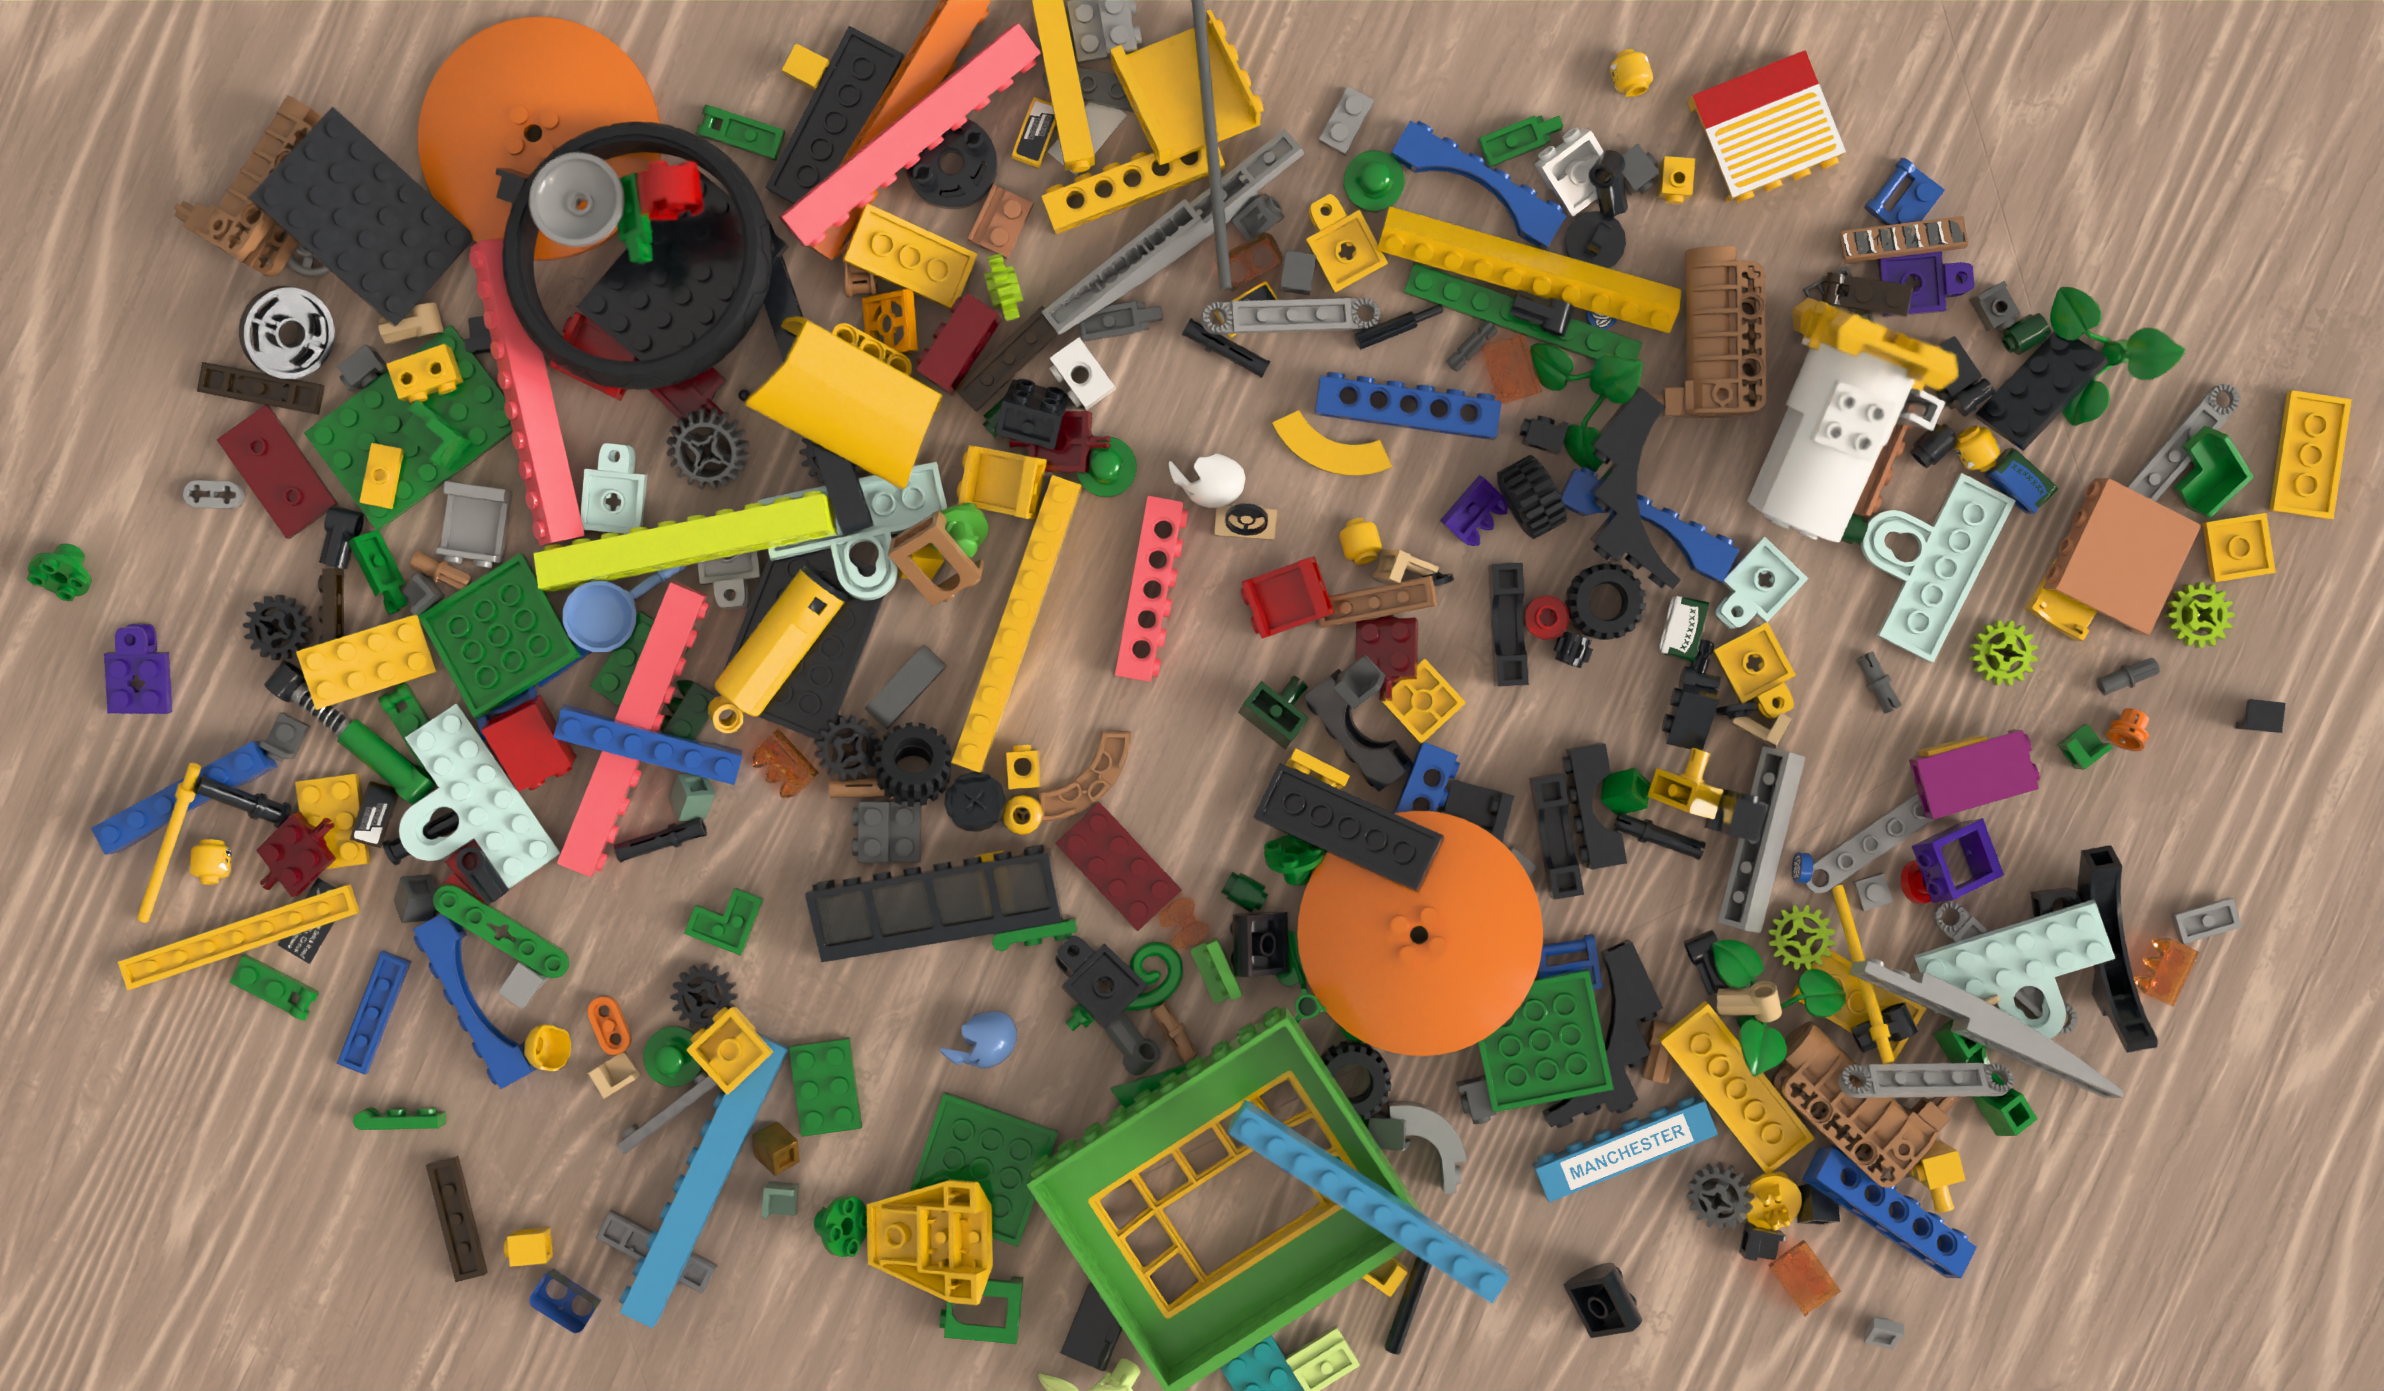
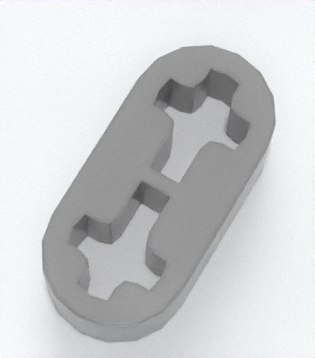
M195 480L189 482L183 491L184 500L188 505L206 509H237L242 506L246 497L242 486L228 481ZM200 486L201 491L210 492V497H201L198 500V498L193 497V492L198 491ZM229 487L231 492L236 493V497L231 498L230 503L228 499L218 498L219 492L227 493L229 492Z

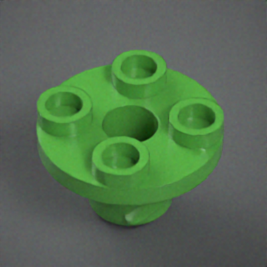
M969 502L942 510L941 513L947 518L945 530L969 558L973 557L977 552V547L984 542L988 535L989 527L985 515L977 509L975 504ZM930 542V544L932 545V547H933L934 549H936L937 551H939V550L933 545V543Z

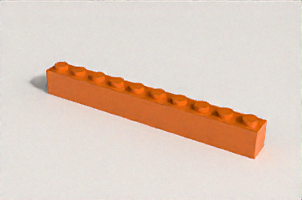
M991 0L939 1L839 166L942 82L945 75L949 76L957 65L955 59L959 52L965 50L973 39L971 33L977 24L980 25L987 17L989 12L987 7ZM875 189L871 193L874 196V198L870 202H868V204H871L875 200L878 194L877 189ZM857 205L847 212L850 215L848 220L837 228L834 225L830 226L824 231L827 236L814 247L809 244L807 247L829 260L840 256L846 244L844 240L850 231L853 232L855 230L863 207L859 208Z

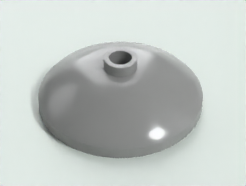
M586 153L565 154L547 163L537 174L530 191V210L538 228L551 240L569 247L589 246L604 239L618 224L624 208V191L616 172L602 159ZM582 201H587V207L579 210V204Z

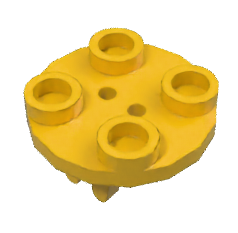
M1780 1171L1764 1174L1749 1181L1752 1185L1747 1192L1753 1193L1755 1197L1751 1202H1748L1753 1205L1752 1210L1746 1213L1748 1221L1758 1228L1773 1229L1774 1231L1783 1226H1790V1222L1799 1214L1802 1205L1801 1192L1796 1183L1786 1173Z

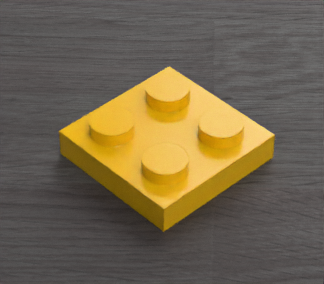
M2266 513L2202 523L2211 583L2276 573Z

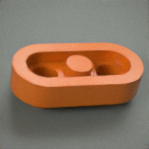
M600 996L594 999L588 1006L587 1014L600 1047L610 1055L623 1053L629 1048L632 1036L618 1002L610 996ZM602 1005L610 1009L608 1016H604L601 1013ZM614 1033L621 1036L619 1044L614 1043L612 1040Z

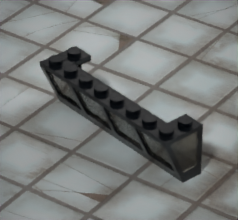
M1043 844L1025 847L1023 849L1024 853L1018 856H1012L1011 851L993 854L994 860L983 862L981 856L963 859L964 865L953 867L951 861L933 864L934 870L923 872L921 871V866L903 869V875L891 877V872L873 874V880L861 882V877L843 879L842 884L836 885L834 879L816 882V884L812 885L813 889L806 892L805 896L821 963L1060 923L1063 917L1051 848L1044 849Z

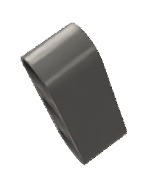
M926 645L922 646L868 703L865 709L888 729L941 674L947 665Z

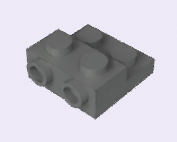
M859 801L858 807H853L852 824L853 826H858V838L852 839V855L858 856V863L921 862L920 802H914V807H909L905 801L901 805L895 803V801Z

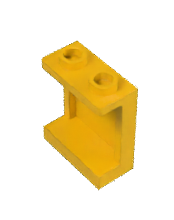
M969 445L968 451L964 453L962 460L964 474L963 480L960 481L957 488L958 505L969 502L975 504L979 509L1014 515L1015 517L1036 519L1047 460Z

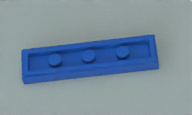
M384 950L380 951L337 1061L338 1065L364 1075L368 1073L412 961Z

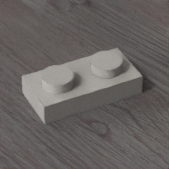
M1347 86L1318 142L1345 156L1374 100Z
M2231 897L2171 914L2178 940L2181 944L2242 927L2234 898Z

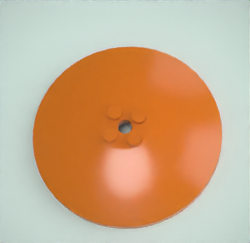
M524 17L498 23L480 31L466 40L444 61L428 87L422 104L418 125V152L425 181L433 198L470 230L474 241L480 242L504 238L506 223L512 208L511 202L496 198L502 176L495 174L497 168H510L531 175L537 166L545 158L549 157L554 150L582 133L615 123L635 121L661 124L657 104L648 82L629 56L615 43L595 30L573 21L552 17ZM535 126L540 127L542 130L541 138L536 142H529L527 139L528 130ZM630 153L604 160V162L621 178L634 172L638 173L648 170L650 162L661 161V153ZM582 201L579 204V210L587 207V201ZM617 225L604 239L584 247L561 245L548 238L539 229L534 250V261L566 259L591 251L618 234Z
M1434 811L1398 812L1394 814L1442 834L1445 837L1419 893L1327 852L1324 860L1311 875L1301 901L1297 932L1299 955L1302 968L1314 995L1319 999L1321 1005L1326 1007V1012L1347 1032L1367 1044L1392 1053L1411 1056L1441 1055L1458 1051L1485 1039L1510 1019L1520 1007L1533 984L1540 964L1543 947L1542 915L1537 895L1525 869L1515 855L1490 832L1468 820L1446 813ZM1422 926L1427 930L1428 939L1424 943H1415L1411 939L1410 932L1414 927Z

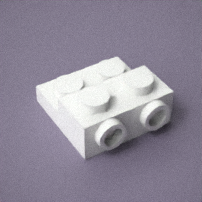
M1584 128L1569 130L1563 135L1564 142L1556 148L1549 146L1542 150L1538 155L1540 160L1534 164L1548 188L1555 192L1570 216L1576 215L1598 198L1596 187L1589 180V171L1604 151L1592 131Z

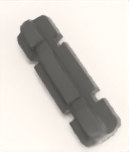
M1485 321L1477 329L1478 332H1474L1457 349L1458 352H1454L1446 360V363L1455 372L1459 371L1466 364L1465 361H1469L1486 344L1485 341H1489L1497 333V329L1492 323Z

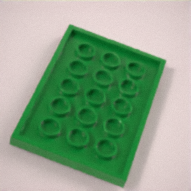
M452 325L444 329V333L437 334L410 354L413 355L446 344L453 350L464 381L456 385L457 389L452 392L439 394L437 391L427 395L428 399L423 401V403L471 441L448 470L430 462L431 456L401 432L403 425L414 414L409 409L413 404L398 399L389 371L304 432L305 436L378 531L393 522L443 485L445 481L450 480L513 432L511 422L505 414L504 406L506 400L504 393L475 354L466 352L465 341ZM371 443L404 449L393 509L359 503Z

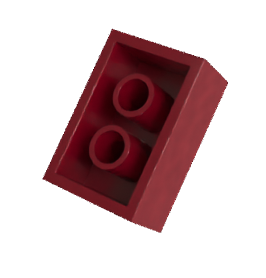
M969 293L964 298L959 296L950 309L953 315L947 324L942 322L933 335V338L936 339L930 349L924 348L916 360V363L919 365L916 370L921 376L953 396L955 388L963 381L1002 322L996 311Z

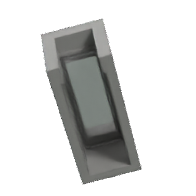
M1911 389L1896 424L1933 431L1945 402L1923 390Z

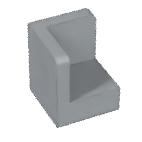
M518 962L498 993L519 1008H525L535 992L543 987L549 978L524 963Z

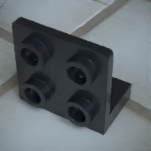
M1027 379L1012 380L1002 401L995 434L1054 450L1062 418L1070 402V397L1057 387L1044 388L1035 385L1033 381Z
M1452 780L1443 813L1468 820L1490 832L1503 843L1515 796Z

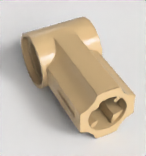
M425 303L414 306L395 327L385 318L379 319L380 335L386 345L414 338L430 339L439 333H444L437 303Z
M1761 981L1752 985L1751 988L1718 990L1717 1009L1719 1015H1754L1758 1021L1772 1022L1777 1020L1782 1014L1777 986L1773 982Z

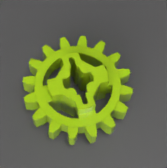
M1001 253L987 257L991 272L985 273L984 277L994 309L1002 307L1006 321L1019 318L1020 315L1016 302L1023 301L1014 267H1005Z
M2196 582L2194 587L2191 584L2183 585L2184 592H2173L2177 600L2167 601L2166 605L2172 608V611L2165 613L2164 617L2172 619V623L2166 627L2167 629H2176V633L2173 636L2174 639L2184 638V646H2191L2194 643L2195 648H2204L2205 643L2208 646L2216 645L2215 638H2226L2223 629H2232L2233 626L2227 620L2228 618L2235 617V613L2228 612L2227 610L2233 602L2223 600L2226 595L2225 591L2215 593V584H2208L2205 587L2204 582ZM2195 595H2203L2207 598L2199 602L2197 599H2193L2192 597ZM2200 628L2202 631H2206L2207 633L2204 635H2195L2192 632L2197 631Z
M2002 620L1994 621V628L1989 624L1983 626L1985 634L1975 633L1974 637L1978 640V644H1971L1969 648L1976 650V655L1969 657V660L1978 662V665L1973 669L1974 672L1984 671L1982 680L1989 681L1993 677V685H2001L2002 681H2004L2005 685H2013V678L2017 681L2025 680L2023 672H2033L2029 663L2038 661L2037 657L2032 656V651L2038 649V645H2030L2029 641L2032 640L2034 635H2024V625H2018L2014 629V621H2006L2004 625ZM2000 633L1995 642L1988 644V641L1993 636ZM2016 639L2019 641L2022 650H2020L2019 646L2017 645ZM2004 649V651L2014 656L2004 657L1999 652L1993 650ZM1985 655H1986V656L1988 657V659L1990 660V662H1991V667H1990L1989 664L1987 663V660H1986ZM2020 662L2014 670L2010 671L2012 664Z
M1796 905L1793 906L1792 914L1782 910L1784 919L1781 921L1774 918L1773 920L1778 926L1777 930H1769V934L1776 937V940L1769 942L1770 947H1778L1779 949L1775 952L1774 956L1776 958L1784 956V966H1788L1793 962L1796 971H1799L1801 964H1805L1808 970L1812 969L1811 963L1813 962L1822 966L1821 957L1823 955L1829 958L1832 956L1827 947L1836 946V942L1829 939V936L1835 934V929L1826 928L1831 920L1829 918L1821 920L1822 911L1819 909L1814 914H1811L1809 905L1805 906L1803 912H1799ZM1804 918L1816 922L1820 928L1811 929L1806 926ZM1792 921L1793 928L1790 933L1782 936L1785 926ZM1803 930L1806 935L1811 934V938L1806 940L1807 945L1801 946L1799 941H1793L1794 938L1798 937V931ZM1823 940L1819 951L1812 956L1811 949L1814 944ZM1794 947L1800 952L1801 958L1790 955L1784 948Z

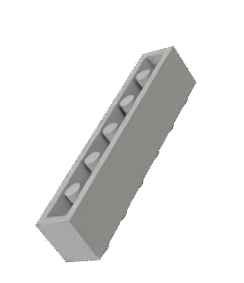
M1762 746L1750 795L1760 797L1758 804L1766 805L1767 810L1759 841L1755 842L1739 838L1718 923L1761 933L1806 757Z

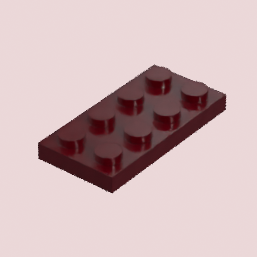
M1100 801L1055 843L1137 931L1182 891L1175 881Z

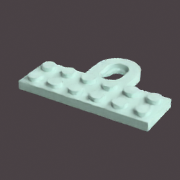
M937 462L914 466L907 486L903 490L876 475L859 478L874 526L844 536L835 515L837 535L769 548L771 561L831 548L838 580L842 588L849 595L860 600H875L886 595L893 588L898 576V567L888 556L892 539L891 535L902 533L932 513L947 508ZM821 486L757 501L765 506L774 504V499L781 497H791L792 500L803 498V494L810 491H820L821 494L828 497L829 494L826 486ZM862 541L873 543L879 551V557L875 563L876 571L870 577H864L859 574L858 568L849 559L851 548Z
M1960 473L1932 526L1905 512L1897 510L1881 512L1870 518L1866 535L1860 543L1864 557L1874 567L1903 581L1876 636L1929 663H1933L2016 500ZM1889 532L1911 534L1916 538L1919 545L1917 556L1910 562L1898 560L1892 550L1886 547L1884 542L1885 536Z
M457 703L405 737L439 787L411 806L401 819L399 827L400 839L404 848L412 856L425 861L442 860L475 839L507 887L511 888L561 854ZM442 807L452 808L459 817L457 830L448 837L439 836L434 840L427 839L423 834V828L430 821L432 814Z
M2094 899L1914 955L1920 973L1926 972L1980 999L1998 995L2000 1002L1997 1004L2000 1010L2049 1039L2061 1031L2066 1020V1008L2055 977L2115 959ZM2024 986L2037 987L2044 994L2041 1004L2043 1011L2041 1016L2036 1019L2028 1018L2024 1011L2014 1003L2016 992Z

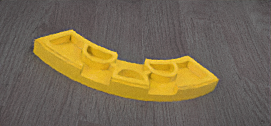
M1300 410L1272 422L1275 431L1284 444L1302 460L1320 470L1333 474L1362 476L1392 468L1380 439L1361 445H1347L1334 442L1316 432L1304 419Z

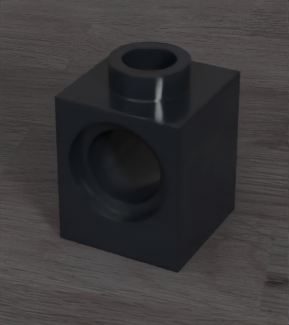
M2067 887L2031 892L2034 918L2054 912L2053 903L2057 898L2062 899V909L2082 903L2081 897L2076 893L2075 889Z

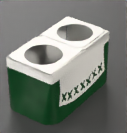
M1672 596L1658 653L1693 663L1697 655L1709 602Z

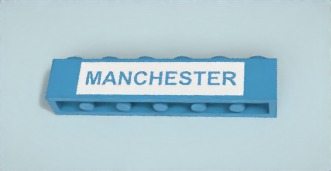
M1689 1095L1678 1100V1105L1669 1109L1666 1106L1656 1108L1649 1112V1117L1641 1120L1632 1118L1624 1121L1621 1124L1622 1128L1612 1132L1610 1129H1604L1595 1133L1592 1140L1584 1143L1582 1140H1577L1565 1146L1566 1150L1555 1154L1554 1151L1538 1156V1161L1532 1163L1546 1199L1550 1203L1717 1136L1718 1132L1706 1102L1700 1096L1695 1098L1694 1095Z

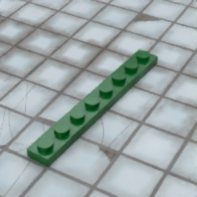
M1416 263L1413 264L1403 292L1436 305L1440 304L1444 308L1481 321H1489L1493 325L1593 360H1597L1606 354L1617 355L1629 360H1637L1643 344L1642 342L1571 318L1565 337L1552 335L1539 329L1538 325L1510 316V310L1515 298Z

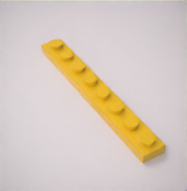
M349 884L119 961L118 965L128 991L358 914L360 910L352 886Z

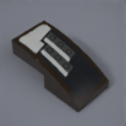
M373 781L369 782L350 840L382 848L390 818L393 816L399 796L394 787Z

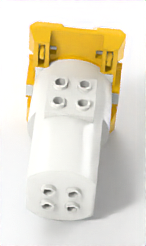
M1808 297L1794 307L1791 313L1794 330L1804 334L1801 343L1809 346L1810 350L1786 402V405L1789 407L1747 502L1776 525L1787 529L1791 526L1798 530L1800 534L1817 540V537L1829 541L1840 542L1882 446L1887 444L1911 388L1922 391L1926 384L1940 390L1955 380L1958 372L1955 355L1943 351L1940 347L1930 346L1907 337L1906 334L1897 333L1860 318L1857 314L1847 313L1829 306L1826 302H1819Z

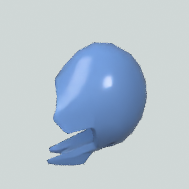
M994 1010L973 1015L966 1024L962 1025V1035L965 1038V1043L973 1046L970 1053L942 1047L940 1050L947 1059L956 1065L965 1063L981 1069L991 1068L1001 1064L1014 1050L1017 1042V1028L1013 1019L1005 1012Z

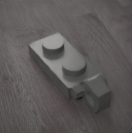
M1137 301L1106 306L1079 323L1082 342L1149 330L1148 323L1163 320L1161 306L1145 309V303H1137Z

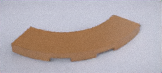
M1101 731L1096 755L1090 766L1080 777L1063 787L1039 791V803L1043 811L1042 821H1053L1075 815L1103 797L1117 780L1124 767L1130 747L1131 732Z

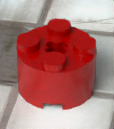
M655 161L648 164V170L637 173L636 182L641 216L648 213L649 220L668 221L678 220L677 214L690 211L691 216H696L703 212L704 202L697 163L683 162L678 165L668 166L666 161Z

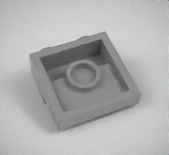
M1075 0L1067 2L1078 64L1110 59V49L1122 45L1125 53L1129 54L1137 50V44H1142L1139 25L1133 26L1131 16L1132 14H1137L1135 0Z

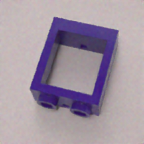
M1983 818L1960 822L1912 845L1916 862L1919 865L1932 903L1955 900L2004 875ZM1959 839L1973 878L1954 886L1940 847Z

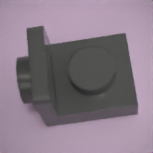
M1265 194L1257 197L1231 221L1248 241L1265 233L1285 217L1281 213L1282 207L1279 202Z
M279 713L267 739L261 740L258 746L265 749V755L274 760L282 762L283 759H294L311 726L286 713Z

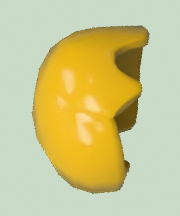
M540 1024L529 1032L525 1040L524 1055L534 1068L545 1071H557L565 1066L570 1057L571 1040L569 1033L565 1029L550 1024Z

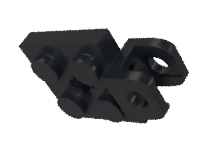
M1071 936L1057 951L1055 962L1059 969L1069 977L1061 988L1104 1030L1148 987L1105 943L1095 952L1083 939L1078 936ZM1102 981L1105 983L1110 981L1112 983L1110 986L1111 992H1099L1097 982Z

